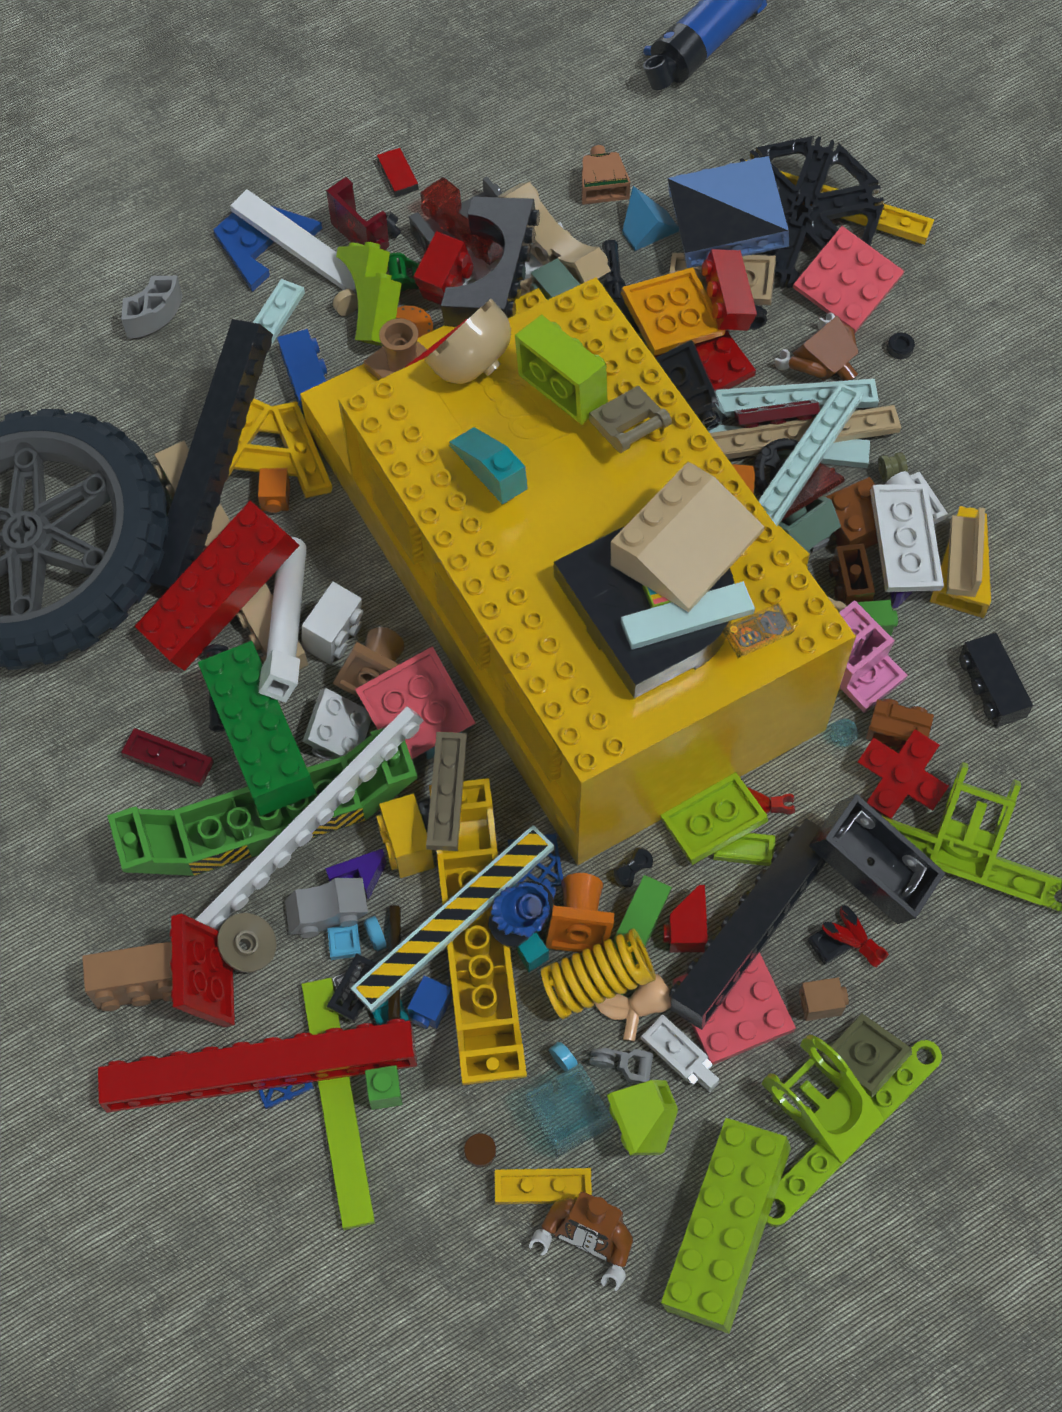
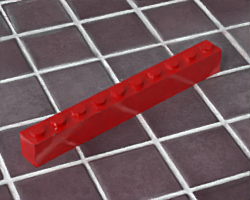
M392 1019L383 1025L374 1026L371 1023L357 1025L356 1029L343 1030L341 1028H331L326 1030L325 1033L316 1035L298 1033L294 1035V1038L281 1040L278 1037H270L264 1039L262 1043L237 1042L229 1048L219 1049L218 1047L211 1046L202 1048L201 1052L195 1053L176 1051L171 1053L170 1056L162 1058L144 1056L135 1062L111 1061L107 1066L98 1067L99 1104L106 1113L363 1075L365 1070L397 1065V1069L417 1067L414 1031L410 1020Z

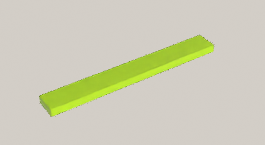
M332 977L303 983L302 990L309 1032L312 1035L325 1033L326 1030L331 1028H341L338 1013L327 1009V1005L335 993ZM350 1077L318 1081L343 1230L376 1224Z

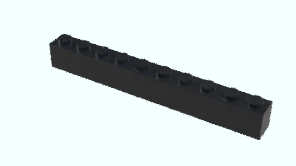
M236 319L231 321L167 516L169 519L168 538L164 541L162 548L165 553L158 572L154 573L149 580L150 584L158 588L168 590L203 552L208 534L212 529V521L220 504L225 481L229 477V469L237 452L238 441L246 424V417L255 396L259 377L263 372V364L267 352L272 344L273 334L259 323Z

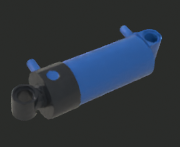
M700 0L651 46H645L644 54L651 57L643 63V68L653 90H662L673 82H685L753 14H759L767 6V0Z

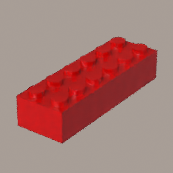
M250 500L142 617L135 627L170 662L185 671L203 652L204 647L214 640L300 545Z

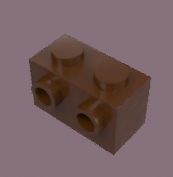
M864 543L836 546L833 560L829 561L830 576L835 577L836 581L834 586L836 601H841L847 606L854 600L856 602L873 601L875 589Z

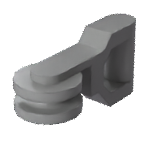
M601 1047L591 1050V1055L593 1056L589 1061L591 1065L600 1068H613L614 1062L612 1060L615 1057H619L617 1070L622 1071L627 1082L640 1084L649 1081L653 1053L638 1049L626 1053ZM631 1058L640 1060L638 1075L631 1073L627 1067L628 1060Z

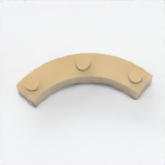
M531 182L518 184L498 196L499 198L534 199L535 210L540 212L539 226H535V242L530 244V252L542 265L558 258L579 284L595 277L598 279L611 271L608 266L607 256L600 247H592L581 243L555 221L539 199L538 191Z

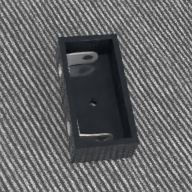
M854 794L837 803L808 845L896 924L916 919L945 875V872L858 794ZM868 858L872 861L871 866L867 863Z

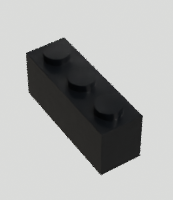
M995 632L965 642L959 655V662L964 671L967 670L971 678V686L974 693L979 695L983 702V710L986 717L992 720L995 728L1027 718L1034 705L997 633Z

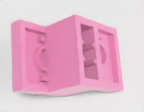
M854 600L839 612L856 635L840 689L865 713L876 704L877 699L881 700L905 681L908 675L888 656L895 640Z

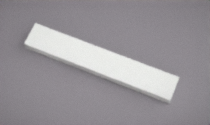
M246 189L230 205L233 213L342 290L351 289L355 293L357 292L348 267L336 257V251Z

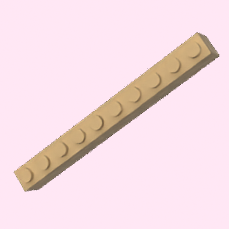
M185 441L154 454L158 464L154 466V469L160 481L166 480L168 486L165 488L172 501L189 452ZM221 504L216 509L212 521V529L208 534L203 551L230 523ZM266 583L236 614L243 629L248 627L252 633L248 637L253 642L256 651L261 649L264 655L261 657L263 664L267 656L273 595ZM298 641L296 658L300 659V670L308 666L305 651Z

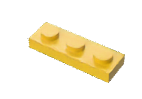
M591 1168L495 1170V1205L554 1204L561 1199H575L580 1191L592 1195Z

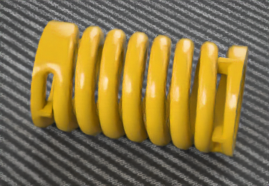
M634 928L624 935L619 934L616 936L618 950L611 939H607L604 941V948L601 944H595L593 952L586 948L582 951V956L579 953H574L571 960L566 957L563 958L561 966L558 962H553L541 968V977L546 993L561 1019L570 1017L572 1012H582L584 1007L591 1008L595 1003L601 1004L606 998L613 999L616 994L626 993L627 989L634 990L638 984L646 985L656 980L655 971L648 952ZM632 952H634V955L638 962V964L636 965L631 954ZM552 986L554 987V989H555V991H556V994H557V996H558V999H557V997H556V995H555V993H554V990H553Z

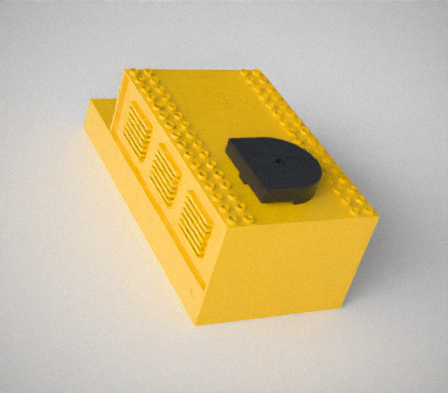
M597 277L549 300L545 298L539 288L516 299V314L508 318L511 326L510 343L506 351L497 359L500 365L489 376L483 372L470 382L463 384L450 383L439 377L425 362L426 358L380 380L372 375L362 364L300 393L305 421L314 442L577 865L661 820V814L736 772L741 777L824 732L827 728L856 635ZM540 315H543L551 322L557 323L566 334L578 339L587 350L594 355H599L605 361L607 366L608 402L639 385L660 409L667 410L671 416L672 424L664 429L658 428L630 444V448L626 451L619 453L589 419L581 425L519 376L515 334ZM442 326L419 337L417 341L428 349L456 327ZM648 417V418L642 420L641 422H639V423L633 425L632 427L626 429L625 431H623V433H626V432L630 431L631 429H633V428L637 427L638 425L644 423L645 421L649 420L650 418ZM473 427L506 445L526 467L528 489L503 505L449 446L451 440ZM687 462H690L713 475L765 526L760 536L709 590L712 591L744 581L755 611L752 615L631 650L621 624V617L650 609L651 606L643 585L611 566V541ZM779 606L780 614H783L788 623L786 626L788 628L790 626L791 630L789 629L788 631L785 627L781 635L774 634L773 637V634L770 635L762 632V630L764 632L765 630L760 623L761 619L758 620V626L756 625L757 622H753L754 619L743 623V626L751 627L752 630L760 632L761 636L764 635V638L766 636L771 639L763 643L759 641L748 647H743L739 643L740 632L737 634L731 632V626L737 627V624L752 617H757L759 614L764 615L766 611L777 612L774 607Z

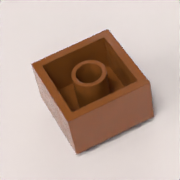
M871 477L825 496L832 500L841 527L834 531L838 546L864 543L866 549L878 543L870 489L875 483Z

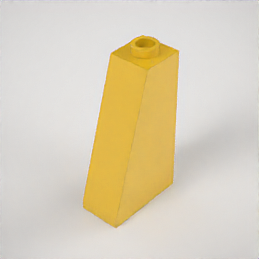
M960 506L956 516L975 518L978 510ZM986 513L982 582L976 596L967 597L946 594L949 555L948 539L941 562L944 587L941 591H932L929 602L984 618L991 602Z

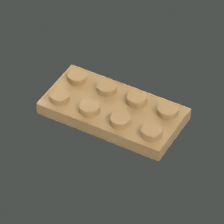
M672 253L669 274L688 269L684 253ZM742 256L754 304L771 305L776 256ZM702 265L693 267L707 292L706 277L702 274Z

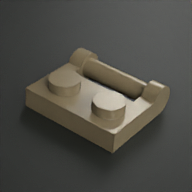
M639 385L589 413V421L619 453L626 451L630 448V444L658 428L664 429L672 424L671 416L667 410L660 409ZM648 417L650 418L649 420L631 429L630 431L623 433V431L632 427L633 425L641 422L642 420Z

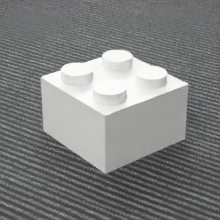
M332 582L302 625V648L330 665L335 657L339 659L347 648L348 644L346 641L350 635L356 636L363 622L360 621L363 615V610H361L362 598Z

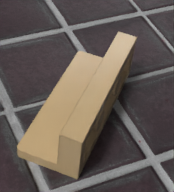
M979 507L975 518L952 515L950 521L946 594L975 597L982 582L985 508Z

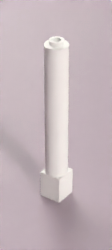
M296 537L291 538L300 546L280 566L275 575L267 656L261 668L258 692L285 703L298 684L300 659L296 658L307 547L301 539Z

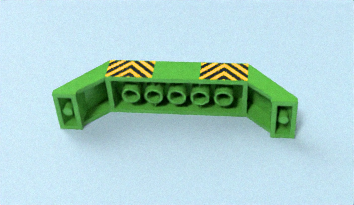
M385 728L370 732L371 735L345 756L307 767L316 794L263 816L259 815L248 786L175 810L138 809L135 806L107 815L123 872L195 876L260 855ZM405 740L398 746L397 753L391 759L384 760L376 768V774L369 781L362 782L355 789V795L348 802L341 803L338 806L331 820L324 825H320L312 833V838L367 820L380 809V803L390 801L418 778Z

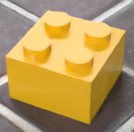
M414 793L380 803L381 814L377 815L376 818L383 844H385L391 870L397 869L401 879L433 869L432 850H427L426 847L427 832Z

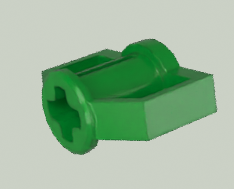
M397 252L389 255L388 274L392 276L391 280L401 283L400 292L407 289H419L420 287L417 286L413 277L419 263ZM406 267L411 269L413 278L407 276Z

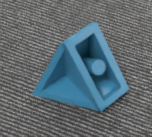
M633 186L622 233L634 251L679 232V227L667 210Z

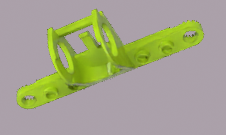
M962 762L949 793L936 835L883 817L944 872L1062 912V903L1054 898L1055 893L1062 888V878L996 856L1016 805V799L1021 788L1020 781L1014 779L1007 797L963 783L968 771V763ZM961 791L1003 805L994 833L979 828L987 808V803L978 800L969 824L951 819Z
M811 1034L807 1035L800 1045L811 1058L785 1084L780 1081L777 1075L769 1073L763 1079L761 1085L773 1095L771 1099L817 1143L780 1180L774 1201L782 1204L784 1214L780 1218L768 1216L767 1225L771 1227L784 1225L934 1072L942 1060L941 1050L934 1042L921 1040L911 1047L912 1055L873 1097L866 1093L841 1056L826 1042ZM816 1048L822 1051L832 1060V1062L839 1069L840 1073L834 1070L823 1060V1058L817 1052ZM928 1049L933 1055V1063H921L917 1058V1051ZM813 1065L839 1088L827 1099L808 1080L799 1087L802 1093L818 1108L815 1113H813L811 1108L804 1105L797 1095L790 1090ZM785 1093L794 1101L800 1111L783 1097Z

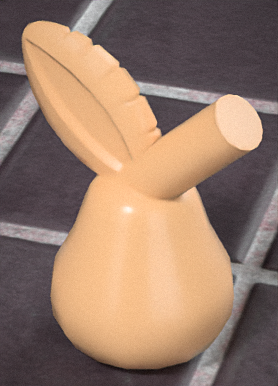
M655 974L656 980L646 985H638L630 998L616 994L613 999L606 998L601 1004L595 1003L597 1009L604 1016L613 1020L627 1019L623 1040L635 1042L639 1017L664 1012L671 1008V997H669L671 990L660 975Z

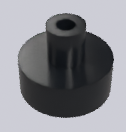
M389 211L386 213L388 234L397 238L401 233V230L396 226L399 218Z

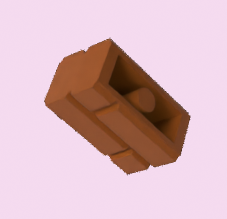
M877 699L866 739L872 740L874 737L883 744L902 749L914 729L929 737L934 714L928 713L925 708L919 706L911 708L901 706L893 699Z

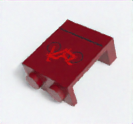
M345 177L326 190L331 224L353 243L364 245L365 242L380 244V249L383 250L389 247L386 213L382 210L368 221H365L356 212L353 182Z

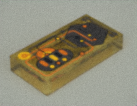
M779 603L732 623L723 629L725 637L738 658L787 637L794 632L793 626Z

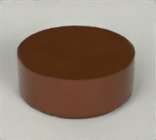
M483 1133L472 1135L465 1143V1157L475 1167L481 1168L490 1165L496 1156L494 1140Z

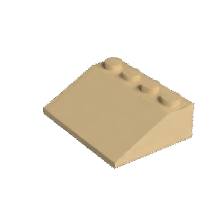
M687 462L611 541V566L642 585L647 586L685 611L690 612L760 536L765 526L713 475Z

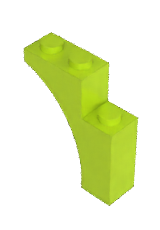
M350 242L348 246L337 248L336 257L348 267L357 291L358 321L355 340L375 346H383L379 338V332L386 322L396 319L401 283L391 280L392 276L387 274L390 252L380 249V244L365 242L364 245Z

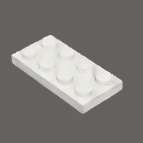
M873 485L870 493L885 591H941L944 583L928 485Z

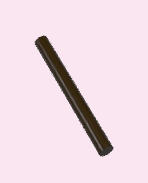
M397 905L389 907V953L401 943V907ZM400 988L388 998V1021L400 1019Z

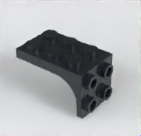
M690 340L656 357L657 362L704 427L710 430L721 425V421L726 419L727 416L694 342Z

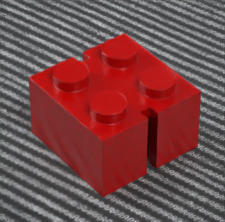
M438 231L435 232L413 276L417 286L420 287L419 290L424 299L441 305L446 287L462 286L465 279L470 278L474 266L465 243Z

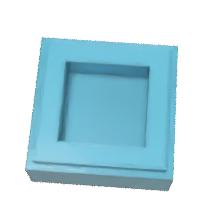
M358 924L350 927L327 928L331 960L355 957L356 954L361 955Z

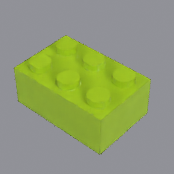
M540 315L515 334L519 376L581 425L589 419L590 412L608 403L607 366L605 361L599 355H594L587 350L578 339L566 334L557 323L551 322L543 315Z

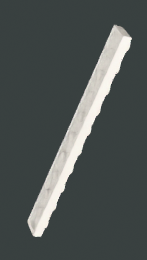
M407 706L195 920L219 931L221 925L234 911L242 909L248 903V897L255 890L261 889L269 882V876L277 868L283 867L290 861L291 854L298 847L304 846L311 840L312 833L320 825H324L331 820L338 806L341 803L348 802L355 795V789L362 782L369 781L376 774V768L384 760L391 759L397 753L398 746L405 739L413 737L418 732L419 725L424 721L418 713Z

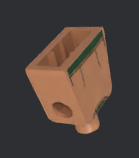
M602 145L592 147L590 150L591 155L583 157L582 205L629 199L630 179L619 153H606L605 147Z

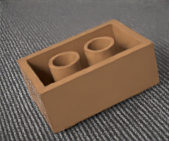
M172 942L83 955L85 992L97 1009L114 1011L119 1009L120 1005L145 1006L150 1004L151 1000L157 999L172 1001L171 990L173 987L172 970L170 967Z

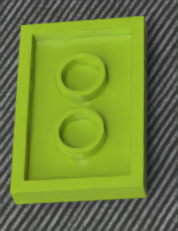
M735 772L661 814V821L689 862L694 865L767 823L768 816Z

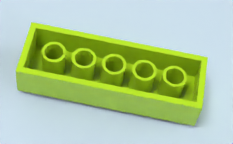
M725 1118L661 1301L667 1312L730 1334L791 1150L787 1136Z

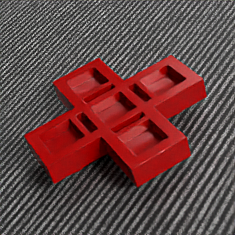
M916 729L913 730L899 753L873 737L857 761L858 764L881 778L867 803L889 819L893 818L907 795L933 811L949 785L924 770L940 745Z

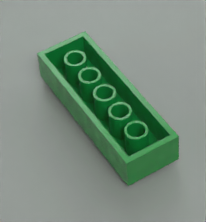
M253 642L244 643L199 661L198 665L259 815L263 816L316 794L310 774L278 700L258 693L263 665Z

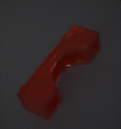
M445 177L440 178L420 192L421 209L425 216L431 217L439 224L442 230L448 231L456 239L463 241L476 258L482 259L488 265H491L503 256L504 250L495 241L487 237L471 235L468 218L459 213L462 209L460 190Z

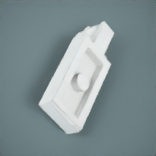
M663 1014L641 1036V1040L686 1082L688 1081L694 1086L698 1081L708 1092H711L719 1084V1078L709 1070L713 1064L708 1060V1056Z

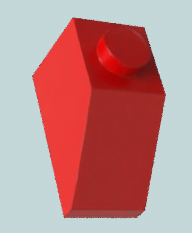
M698 885L670 913L668 924H663V942L669 943V953L705 952L704 947L708 941L705 885Z

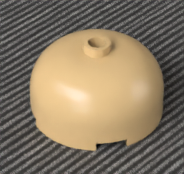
M489 299L425 359V362L439 377L450 383H467L476 379L483 372L489 376L500 365L497 359L506 351L510 343L511 326L507 316L492 299Z

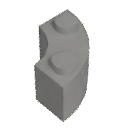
M151 276L149 284L142 292L123 298L121 321L127 339L145 337L161 329L175 316L182 301V291L178 276Z
M334 878L330 882L317 887L295 889L285 900L289 935L300 934L302 938L315 937L319 934V931H325L327 928L354 926L358 924L359 918L368 913L363 878Z

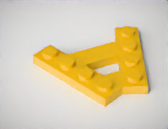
M255 398L253 399L246 417V424L238 441L237 452L229 469V476L234 469L260 472V468H287L289 476H297L305 498L331 493L332 484L297 401L270 406ZM259 431L280 434L285 448L254 445L251 442Z

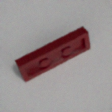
M811 399L735 410L734 413L735 421L739 425L743 424V428H753L759 426V422L770 421V424H781L786 422V418L796 417V420L812 419V414H818L820 408L819 402Z
M136 728L133 729L121 751L122 756L199 787H202L214 764L212 757Z

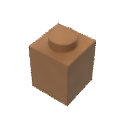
M839 977L802 983L799 990L805 1021L842 1016L846 1008L845 1005L849 1004L847 989L845 986L841 987Z

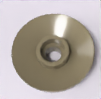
M235 914L229 917L218 931L217 948L219 954L230 967L237 971L247 973L259 971L271 962L276 952L277 943L273 929L263 918L255 914ZM239 942L246 943L248 949L243 950L240 947Z

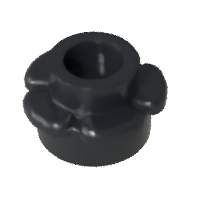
M755 305L757 315L749 329L756 330L766 324L767 311L762 306Z

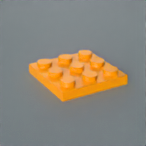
M693 267L622 287L621 295L653 356L668 352L690 340L696 344L725 334L726 330H718L716 319L712 315V302Z

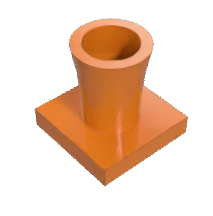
M588 873L567 875L561 882L563 906L553 905L545 939L546 947L548 949L582 953L586 948L593 952L595 944H601L604 948V941L610 939L614 925V913L598 911L603 882L598 877Z

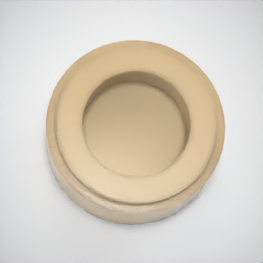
M345 289L335 296L333 308L339 315L347 316L358 308L357 295L353 290Z

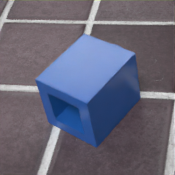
M423 976L407 1008L409 1017L412 1018L411 1021L425 1029H428L429 1026L437 1029L453 998L452 988L427 976Z

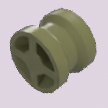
M897 452L891 457L887 455L879 456L878 469L884 483L900 472H908L907 461L902 452Z

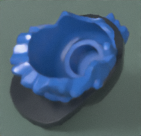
M539 878L538 882L523 881L512 888L506 887V890L500 892V896L494 898L488 927L499 943L508 948L519 947L534 933L541 931L542 927L551 918L556 888L551 887V882L547 878Z

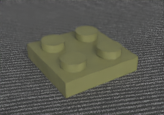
M863 1013L831 1045L846 1062L870 1097H873L912 1055V1048ZM823 1054V1060L834 1070L840 1073L839 1069L832 1062V1060L827 1055Z

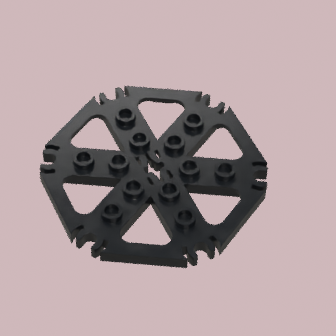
M814 136L756 147V151H750L751 159L769 156L770 162L774 158L798 153L806 158L796 186L771 163L789 230V246L772 250L771 256H776L774 277L778 276L781 278L780 287L782 288L785 286L787 278H790L787 288H792L797 279L802 275L796 271L795 266L805 238L807 237L821 251L839 230L830 220L856 214L865 215L868 218V222L861 240L871 246L884 208V198H874L872 196L880 193L881 186L878 185L879 181L840 143H838L836 150L833 151L834 140L830 141L829 146L822 147L820 145L821 137L818 136L815 140V145H811L814 141ZM835 164L842 165L859 182L858 186L822 193L829 170ZM803 202H805V213H802V215L799 217V220L797 221L796 210H799L800 207H802Z

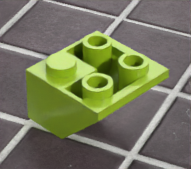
M650 1080L607 1094L610 1103L609 1111L613 1119L618 1123L622 1133L621 1142L630 1156L663 1154L678 1113L677 1105L667 1081Z

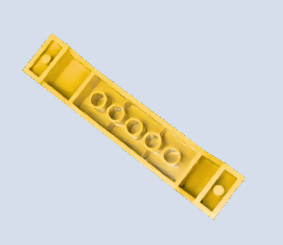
M489 778L463 782L458 851L436 850L442 905L498 857ZM429 785L430 798L432 785ZM492 905L447 945L462 1085L527 1077L510 948L499 943L490 932L488 923Z

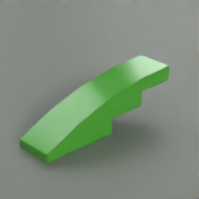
M644 875L616 936L619 934L624 935L634 928L646 947L672 887ZM615 936L613 942H614V944H615V946H616V948H617V950H618V947H617V944H616V936ZM632 952L631 954L636 965L638 964V962L636 960L634 952Z

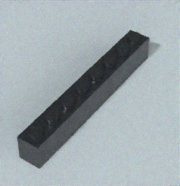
M806 818L800 827L795 826L787 839L788 843L784 848L779 847L771 859L772 864L767 870L762 869L755 880L756 885L751 892L748 890L744 892L735 913L730 912L725 917L719 934L717 936L712 935L709 938L701 958H695L687 969L688 975L682 982L677 981L672 987L669 997H671V1011L702 1030L825 865L826 861L808 846L821 826Z

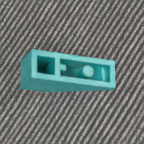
M473 427L449 442V446L502 505L528 489L525 465L506 445Z

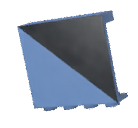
M769 156L667 178L669 195L672 197L687 268L701 266L703 261L707 259L711 249L741 250L742 256L789 246V230Z

